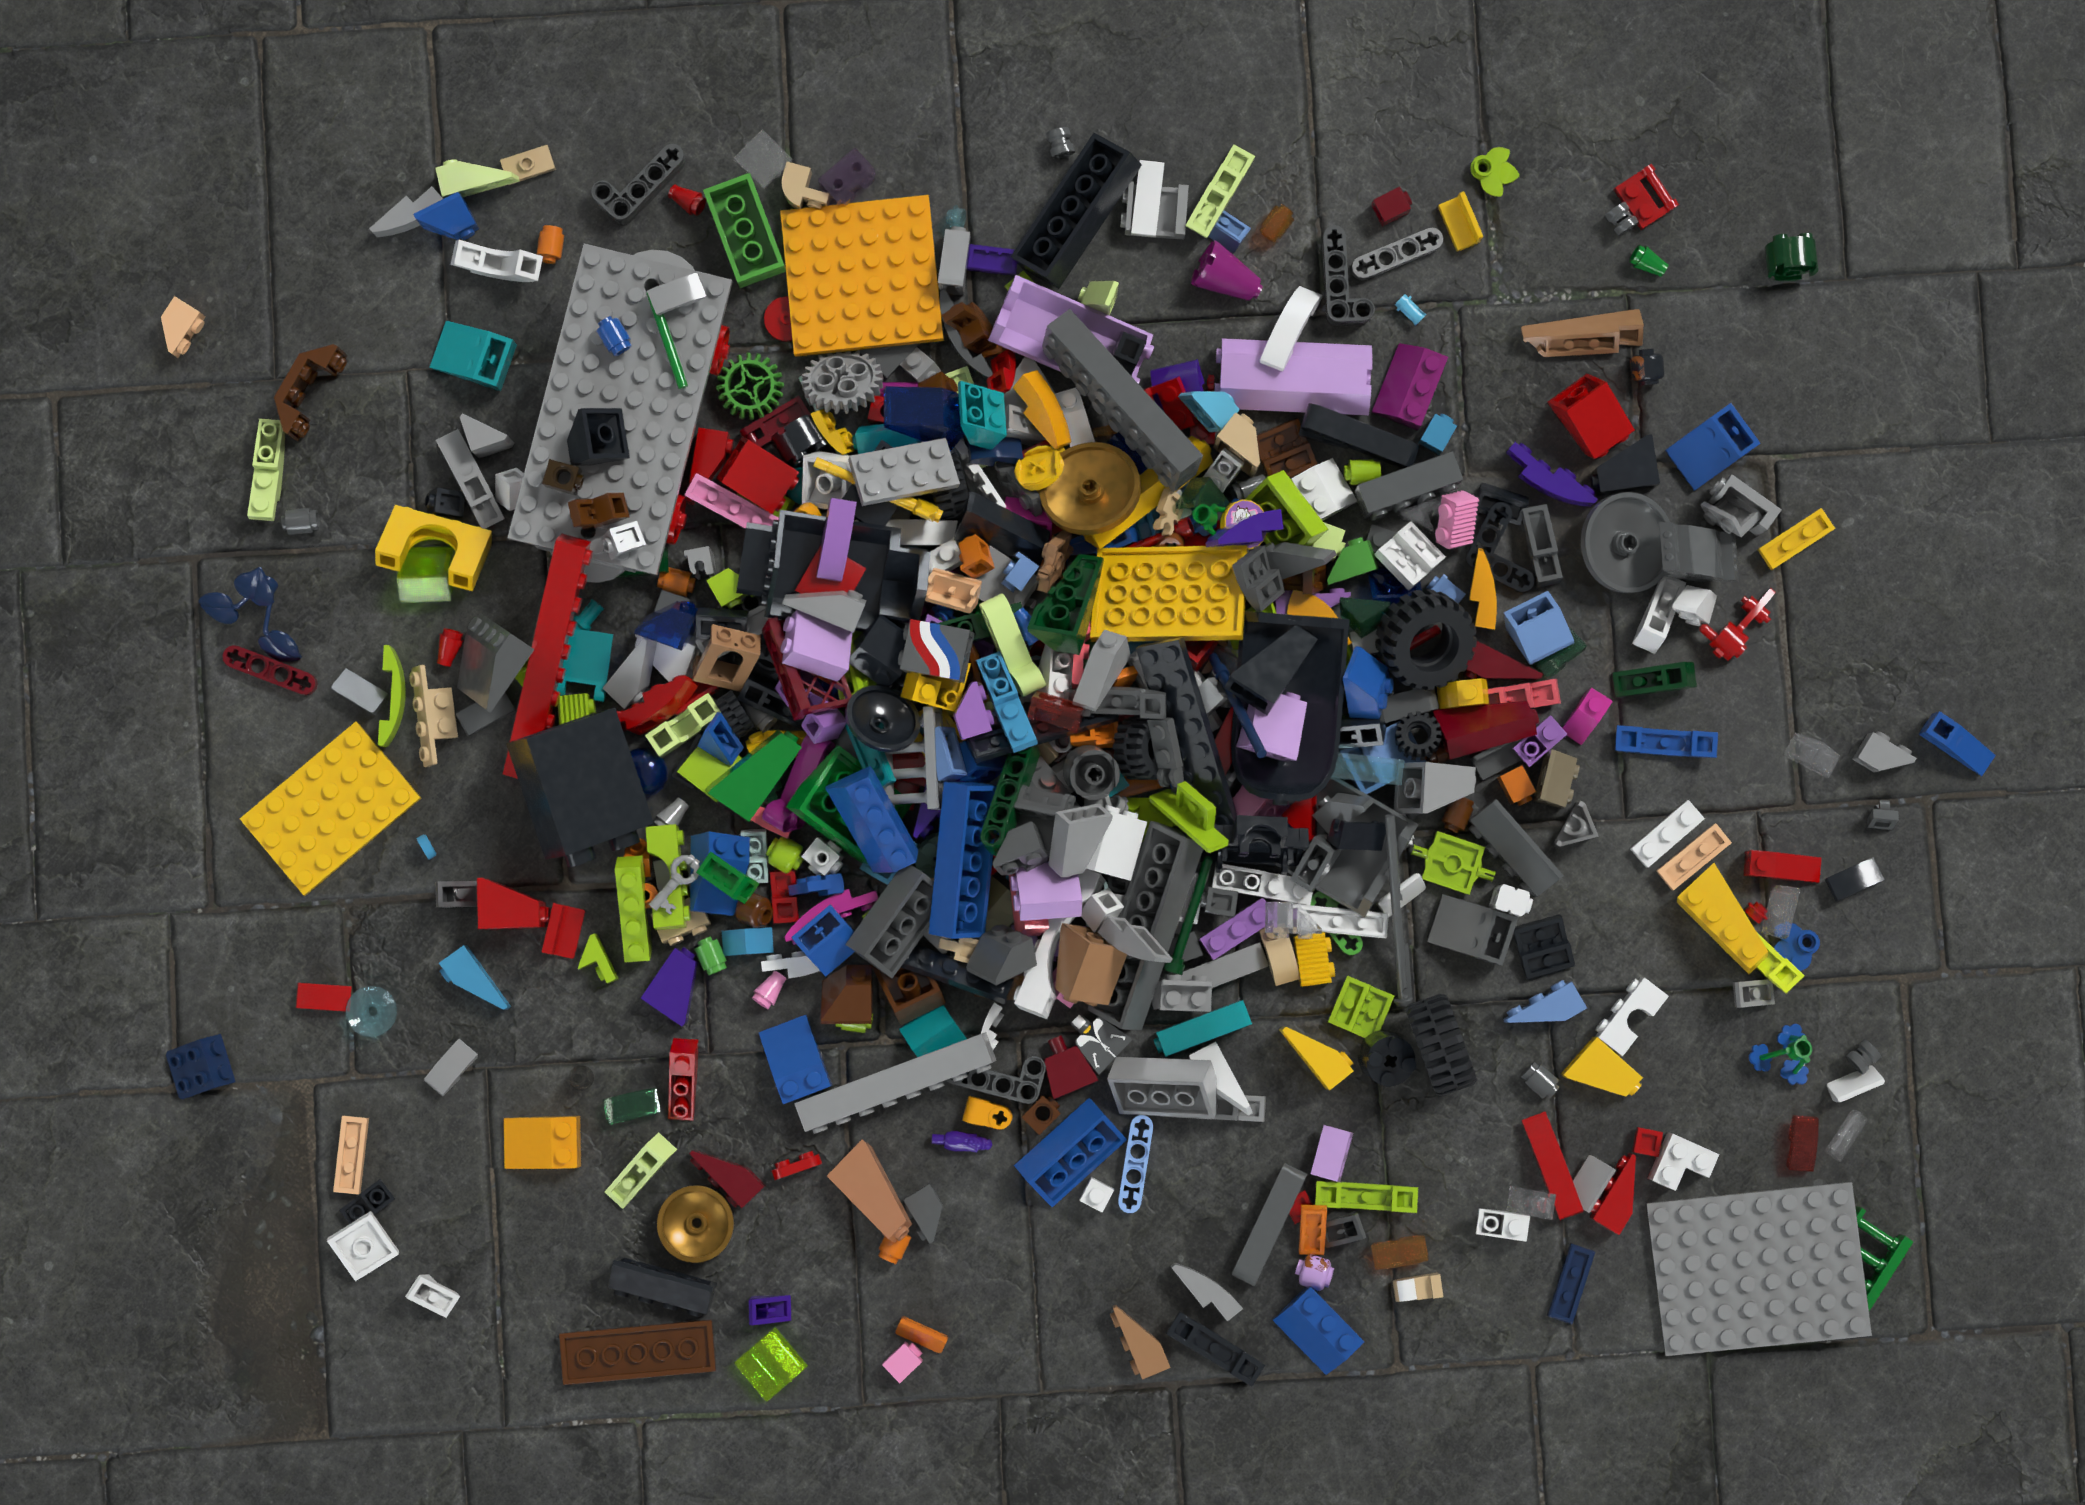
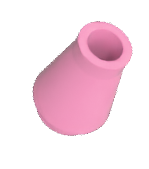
M774 970L753 991L755 994L752 999L766 1009H769L771 1005L774 1006L786 978Z

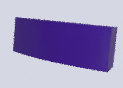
M1281 509L1254 514L1227 525L1206 542V548L1245 545L1263 541L1262 533L1283 529Z

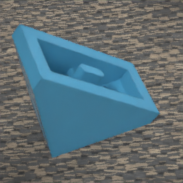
M772 927L722 931L724 955L774 953Z

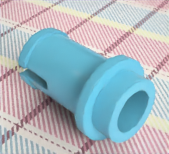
M1404 294L1396 302L1395 306L1398 308L1397 311L1401 310L1416 326L1427 314L1411 300V296L1408 297Z

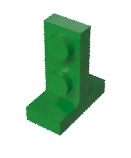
M711 851L696 872L725 894L744 904L760 884Z

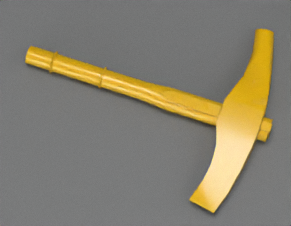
M819 457L816 458L814 467L855 484L852 472ZM907 497L889 501L931 522L935 521L938 523L943 513V510H940L935 504L920 498Z

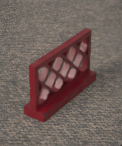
M778 617L768 619L762 628V633L793 719H803L807 714L847 706L852 694L845 675L842 676L839 683L810 673L815 676L811 684L803 681L799 675L801 669L782 663L783 653L781 652V645L785 639L782 627L785 620H778ZM817 678L830 685L827 693L813 686ZM835 687L842 691L845 699L837 700L830 696L832 688ZM809 692L823 698L821 704L811 706L807 697Z

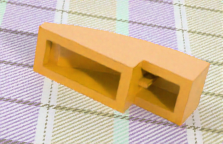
M1038 370L1023 374L1013 386V389L1028 405L1023 412L1024 415L1054 449L1069 445L1072 441L1068 425L1050 386Z
M1478 548L1469 600L1478 601L1475 626L1495 630L1497 599L1494 578L1484 550Z

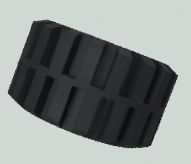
M952 453L951 456L960 482L959 487L932 493L934 504L940 510H943L940 520L959 517L969 495L960 459L956 453Z
M1133 716L1124 719L1117 728L1118 732L1114 735L1113 756L1119 769H1121V774L1126 776L1127 779L1157 780L1158 766L1147 722L1150 718Z

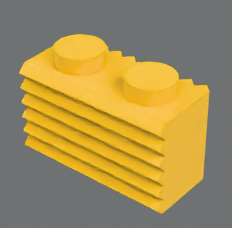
M1325 932L1294 936L1300 987L1332 983L1331 977H1335L1334 963L1329 962L1327 953L1332 952L1330 937H1325Z

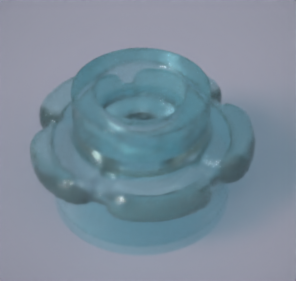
M955 205L953 210H948L946 222L950 224V227H964L966 210Z

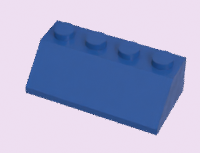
M871 766L825 787L873 873H894L916 863L918 849Z
M1088 1098L1014 1166L1037 1193L1053 1207L1127 1139L1098 1106Z

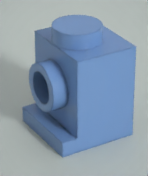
M1016 552L1014 557L1017 560L1016 562L1011 560L1003 571L1006 576L1001 583L1011 592H1014L1015 589L1019 592L1022 591L1039 567L1020 552Z

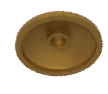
M687 1186L675 1191L661 1206L657 1219L658 1235L666 1250L674 1257L692 1263L704 1262L720 1254L728 1245L734 1229L733 1214L728 1202L718 1192L705 1186ZM695 1218H699L702 1221L701 1227L697 1228L693 1225Z

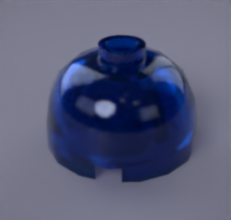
M649 748L631 750L630 753L645 798L651 797L664 788L668 779V768L665 760L657 752Z

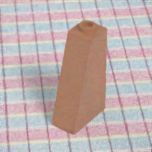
M861 1140L827 1177L889 1240L895 1243L897 1240H902L909 1233L908 1228L912 1223L872 1146L866 1141Z

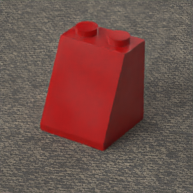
M1588 373L1547 402L1584 454L1593 459L1605 456L1612 446L1624 442L1628 439L1629 434L1635 431L1608 383Z
M742 436L716 479L773 514L775 510L778 512L784 505L786 499L783 497L788 489L792 491L798 483L799 477L797 475L799 471Z
M477 878L478 929L546 928V922H549L550 908L546 907V902L493 880Z

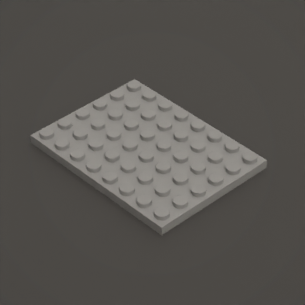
M1852 1182L1646 1203L1666 1356L1872 1336Z

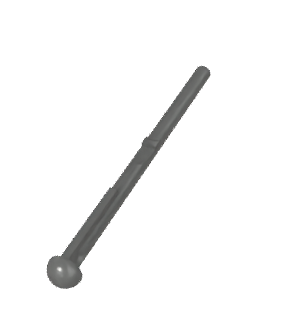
M1388 814L1385 815L1398 992V997H1395L1393 1001L1397 1007L1404 1009L1409 1004H1412L1413 1001L1409 944L1404 943L1400 907V900H1403L1400 893L1395 815Z

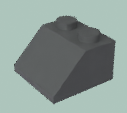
M996 925L990 931L982 934L966 966L967 971L998 985L1037 966L1033 940L1031 937L1006 925Z

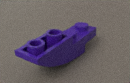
M1515 442L1506 452L1509 457L1524 469L1518 477L1537 491L1556 500L1578 506L1591 507L1598 500L1594 497L1595 492L1585 484L1583 486L1575 480L1577 477L1569 469L1565 468L1563 470L1559 467L1552 474L1550 466L1543 460L1539 459L1537 461L1531 456L1532 451L1526 445Z

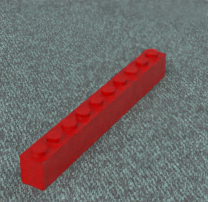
M563 533L555 541L532 643L534 651L528 660L510 742L553 727L555 715H552L553 706H557L560 698V692L557 691L558 683L563 682L566 669L562 668L564 660L568 659L571 651V645L567 644L569 636L572 637L574 635L577 622L573 621L574 614L579 612L582 598H579L580 589H584L587 581V574H584L586 565L589 566L593 551L589 550L591 541ZM508 751L503 775L517 778Z

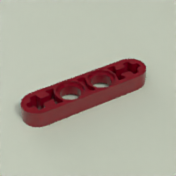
M235 645L227 647L223 652L224 663L233 669L302 695H311L317 689V679L308 672ZM238 650L239 656L248 659L246 669H243L245 666L243 662L235 661L232 664L233 659L229 658L230 654H235ZM256 659H262L265 662V669L260 673H255L252 669V663ZM279 668L287 669L289 674L287 680L283 682L277 681L275 673ZM294 672H298L295 676L298 679L305 680L306 677H309L310 688L305 687L303 691L302 685L295 682L290 687L289 685L294 680Z

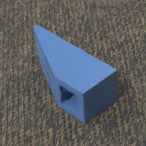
M1561 980L1550 987L1552 991L1543 996L1542 993H1539L1528 999L1529 1005L1523 1008L1518 1005L1507 1011L1508 1017L1503 1020L1505 1023L1566 1021L1587 1009L1574 984L1572 982L1565 983L1564 980Z

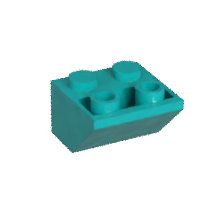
M959 381L958 394L962 430L969 444L992 450L1007 436L1004 393Z

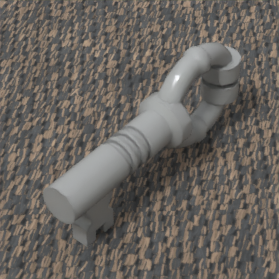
M692 854L681 855L673 860L670 868L671 879L649 903L654 910L657 911L659 907L666 909L667 913L671 914L670 909L673 908L675 910L676 907L673 904H669L668 896L671 895L678 885L690 884L697 880L699 874L696 872L700 867V861L694 859L695 857ZM683 861L688 865L691 864L690 867L694 869L693 874L688 878H683L681 874L677 873V866Z

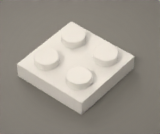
M371 1211L327 1238V1242L355 1281L399 1254V1250Z

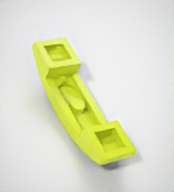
M1759 935L1768 950V957L1757 969L1787 994L1805 975L1787 958L1784 959Z

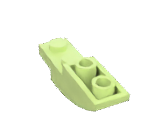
M259 419L252 464L254 474L247 514L249 519L274 521L277 501H280L285 450V432H283L280 420Z

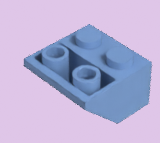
M1548 591L1504 612L1506 631L1530 665L1574 643L1562 611Z

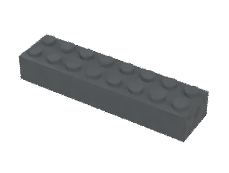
M1071 309L1067 310L1048 324L1042 344L1044 354L1059 365L1061 373L1075 383L1076 389L1081 395L1088 397L1095 411L1107 418L1110 427L1125 438L1127 446L1133 451L1136 450L1141 456L1144 465L1155 471L1161 484L1175 492L1193 478L1198 471L1203 454Z

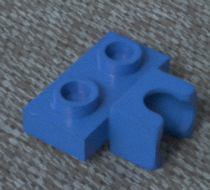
M841 873L796 879L797 884L788 886L789 896L818 892L820 897L844 893V882Z

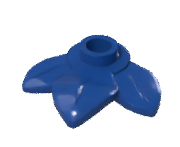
M1784 923L1776 926L1775 932L1781 941L1774 946V949L1784 959L1787 958L1799 971L1806 969L1811 963L1812 954L1820 946L1818 935L1811 930H1802L1793 923ZM1804 938L1810 940V947L1803 946L1802 940Z

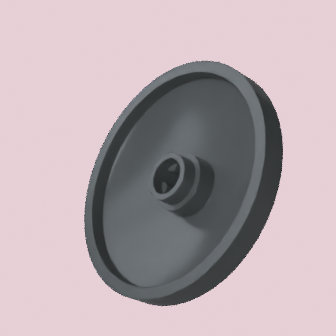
M1618 493L1602 499L1587 515L1581 532L1582 556L1591 575L1604 587L1620 593H1635L1653 587L1664 577L1659 522H1670V520L1655 501L1638 493Z

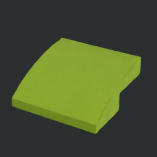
M697 747L677 772L718 803L719 801L709 795L705 789L739 762L742 757L738 755L734 763L729 766Z
M1347 976L1328 1023L1366 1038L1373 1032L1381 1031L1395 996Z

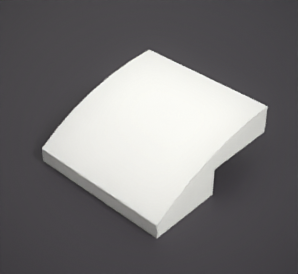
M1412 521L1398 531L1392 539L1374 554L1408 590L1413 588L1446 557Z

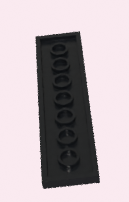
M1179 637L1136 647L1148 689L1166 693V718L1174 719L1183 763L1184 781L1216 807V825H1233L1237 815L1184 638Z

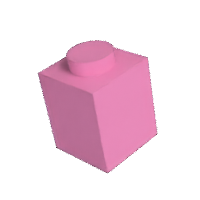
M905 1341L882 1365L901 1383L922 1363L923 1359L920 1357L922 1352L914 1343L909 1345Z

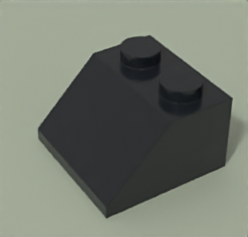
M880 614L852 642L849 664L878 685L889 687L903 672L900 669L901 665H898L900 651L904 650L906 640L903 639L904 630Z

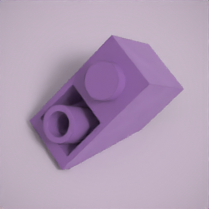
M977 681L969 684L953 714L961 740L992 731L991 725L994 724L990 709L986 710L983 703L984 700H987L983 685L978 686Z
M1551 715L1536 726L1537 735L1522 739L1512 748L1528 767L1532 766L1567 735Z

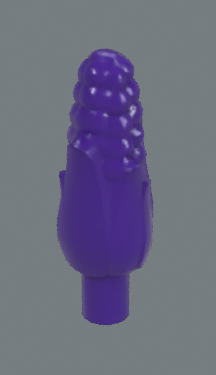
M949 1131L945 1135L932 1134V1144L944 1145V1148L950 1151L977 1153L978 1150H989L992 1147L990 1139L977 1137V1134L959 1131Z

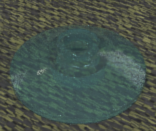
M367 986L357 990L350 997L346 1006V1018L351 1028L358 1034L367 1037H375L387 1032L394 1024L397 1016L394 998L385 989L377 986ZM373 1006L377 1008L375 1016L369 1014V1009Z

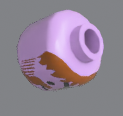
M1309 1254L1304 1261L1299 1260L1295 1274L1300 1275V1285L1305 1287L1311 1286L1314 1290L1321 1291L1324 1287H1329L1334 1268L1331 1267L1330 1260Z

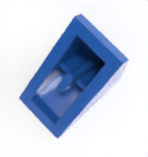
M717 712L709 723L698 744L699 748L729 766L734 763L744 748L720 712Z

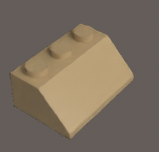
M1235 412L1217 435L1213 448L1220 453L1225 447L1244 462L1241 470L1248 476L1254 477L1260 465L1256 428L1253 426L1254 422L1243 413L1239 415Z

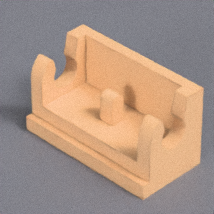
M933 568L932 573L928 576L925 601L970 614L978 604L982 581Z

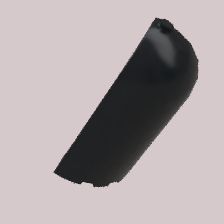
M1244 611L1243 640H1239L1237 669L1296 625L1308 630L1318 639L1282 693V695H1285L1286 692L1300 695V700L1307 702L1296 761L1283 762L1267 756L1259 758L1255 752L1236 747L1242 725L1233 709L1231 757L1238 781L1249 793L1260 798L1272 799L1273 805L1288 806V801H1302L1313 798L1326 787L1335 771L1340 743L1344 694L1343 676L1346 669L1350 619ZM1240 699L1247 712L1249 704Z

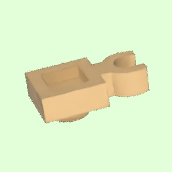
M1170 488L1163 489L1156 509L1160 517L1155 520L1153 529H1163L1162 536H1171L1174 531L1173 523H1178L1187 500L1178 493L1173 492Z

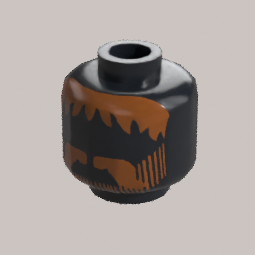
M1654 349L1639 350V355L1633 356L1631 359L1632 378L1634 381H1638L1639 385L1658 384L1659 379L1664 377L1663 356L1659 353H1654Z

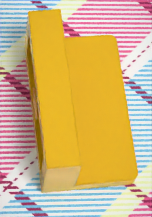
M1464 191L1459 193L1456 198L1438 205L1440 214L1457 252L1480 243L1483 234Z

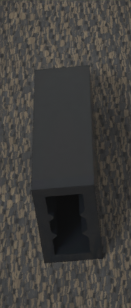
M970 491L957 521L954 541L961 542L966 537L976 534L988 546H992L1004 555L1015 558V553L1020 552L1035 564L1041 565L1043 560L1042 551L1044 545L1049 543L1050 531Z
M1296 625L1234 671L1224 688L1268 716L1318 639L1308 630Z

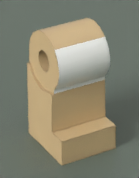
M1438 1272L1393 1280L1396 1302L1443 1297L1441 1276Z

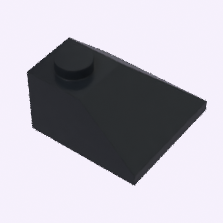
M622 408L578 409L567 439L571 465H596L630 458Z

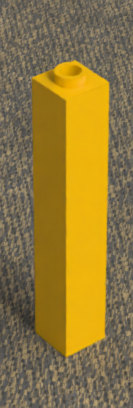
M1190 436L1188 439L1203 454L1196 475L1188 482L1213 464L1210 454L1212 451L1208 443L1204 440L1200 441L1194 436ZM1148 468L1139 475L1141 494L1137 506L1131 515L1120 525L1109 531L1094 535H1083L1085 540L1098 549H1102L1156 508L1163 489L1169 487L1163 486L1155 471Z

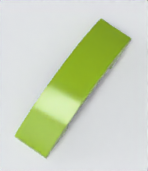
M384 645L382 670L392 672L390 720H379L378 746L388 747L394 739L403 717L406 687L403 668L395 649L390 645Z
M1316 1181L1315 1205H1327L1328 1208L1417 1213L1418 1187Z

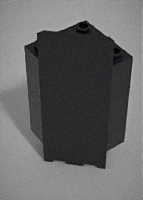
M780 510L779 519H774L772 526L747 522L736 593L762 597L761 606H765L764 617H778V619L786 620L788 616L791 617L797 609L782 604L786 594H800L795 589L822 543L826 517ZM853 522L847 557L866 568L854 591L863 595L862 599L866 600L855 631L863 632L880 614L888 620L894 619L910 622V619L920 621L927 594L930 552H927V549L901 546L902 528Z

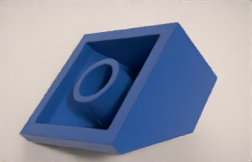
M459 192L413 214L423 229L456 240L460 238L462 240L468 239L475 235V231L479 229L467 203Z

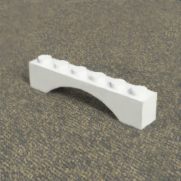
M1085 869L1084 873L1078 874L1082 894V909L1091 895L1102 890L1105 882L1101 874L1089 869ZM1076 917L1048 919L1049 929L1044 932L1042 938L1038 939L1034 946L1037 966L1024 972L1025 979L1022 986H1018L1014 994V1004L1019 1009L1045 1019L1048 1018L1057 997L1053 984L1052 968L1054 954L1060 940V928L1062 923L1070 924Z

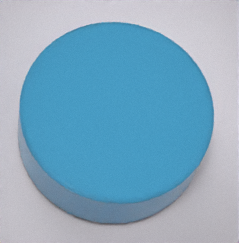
M426 834L416 838L428 860L436 856L437 853Z

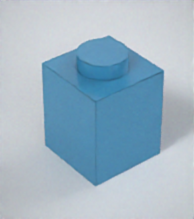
M1435 414L1418 444L1440 455L1457 425L1453 424L1454 420L1449 416Z

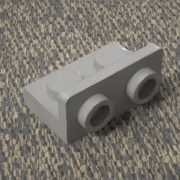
M1167 975L1166 980H1161L1160 1010L1211 1012L1213 981H1207V976H1192L1191 981L1182 980V975Z

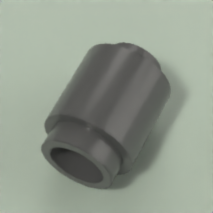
M301 508L286 510L285 515L281 516L283 531L287 530L289 535L313 533L314 530L320 529L317 509Z
M1532 1062L1521 1075L1525 1080L1524 1083L1542 1099L1546 1096L1551 1098L1559 1089L1557 1085L1559 1079L1541 1064L1538 1065Z

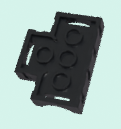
M1236 815L1233 825H1214V828L1229 840L1228 846L1211 853L1203 849L1200 862H1202L1205 856H1211L1213 859L1212 863H1216V873L1222 872V863L1280 865L1281 875H1287L1288 866H1298L1302 859L1303 850H1308L1309 848L1308 828L1288 827V817Z

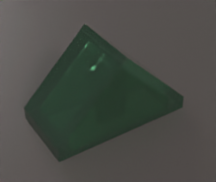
M1210 477L1192 478L1178 499L1176 509H1195L1201 504H1206L1209 507L1212 504L1226 507L1229 505V501Z
M1340 597L1339 601L1341 618L1350 619L1349 626L1361 639L1377 630V627L1382 625L1380 619L1383 614L1387 615L1390 611L1388 608L1390 602L1344 597Z

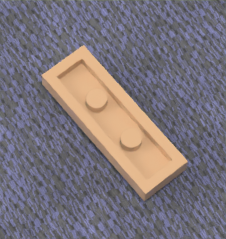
M1715 823L1656 870V872L1671 890H1675L1732 842Z
M342 1116L333 1192L361 1193L369 1118Z

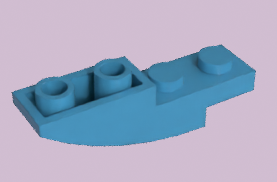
M1000 651L976 660L1001 727L1008 738L1013 752L1015 753L1038 744Z

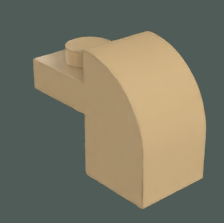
M786 162L782 176V189L788 203L795 209H801L804 202L807 203L808 207L821 209L822 206H828L831 200L829 193L808 188L812 176L811 168Z
M1284 924L1259 930L1275 985L1278 986L1299 980L1300 976L1295 954Z

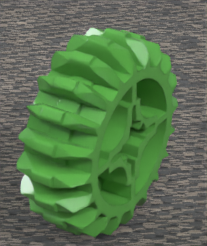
M746 353V360L744 361L739 354L737 355L738 363L735 364L733 360H728L731 366L730 370L726 367L721 368L726 376L720 375L717 377L718 381L724 384L716 386L717 391L724 392L718 398L720 401L727 400L723 407L725 409L732 407L731 415L735 416L740 411L739 417L744 420L746 413H749V418L753 421L755 419L754 413L758 412L759 417L762 418L764 417L762 412L764 409L768 413L772 412L770 404L779 406V402L774 398L783 397V393L777 389L784 388V383L776 381L783 376L781 372L774 373L778 368L776 364L768 367L770 364L768 357L761 363V354H756L755 360H752L751 353ZM747 368L760 369L768 376L753 377ZM741 371L742 381L734 386V389L730 390L734 376ZM746 376H748L749 381H752L753 384L757 383L753 386V392L755 394V397H753L752 393L749 392L748 389L746 391L744 390L745 388H747L748 383L746 380ZM771 383L769 394L760 402L759 392L767 384ZM747 396L752 400L753 405L740 404L733 397Z

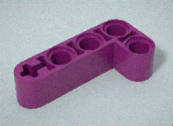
M808 735L805 736L781 799L774 800L766 806L762 815L763 821L782 832L797 830L804 826L806 822L786 808V806L803 781L835 748L834 742L829 740L814 744Z

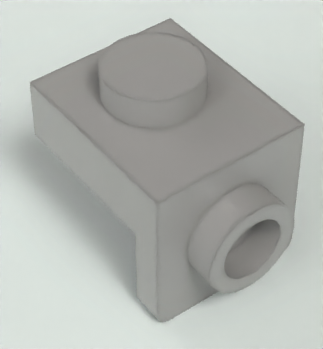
M918 347L900 364L902 369L918 383L941 372L936 363Z

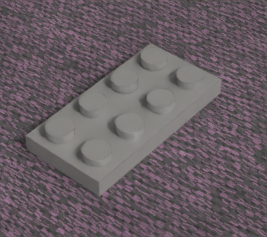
M946 438L852 455L848 459L862 506L954 489L960 485Z

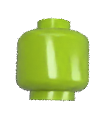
M783 836L779 839L775 838L765 854L769 856L768 863L784 873H789L793 868L798 870L804 861L801 857L803 847L790 838L787 839Z

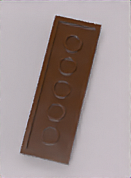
M712 1319L564 1332L559 1334L563 1385L716 1371Z

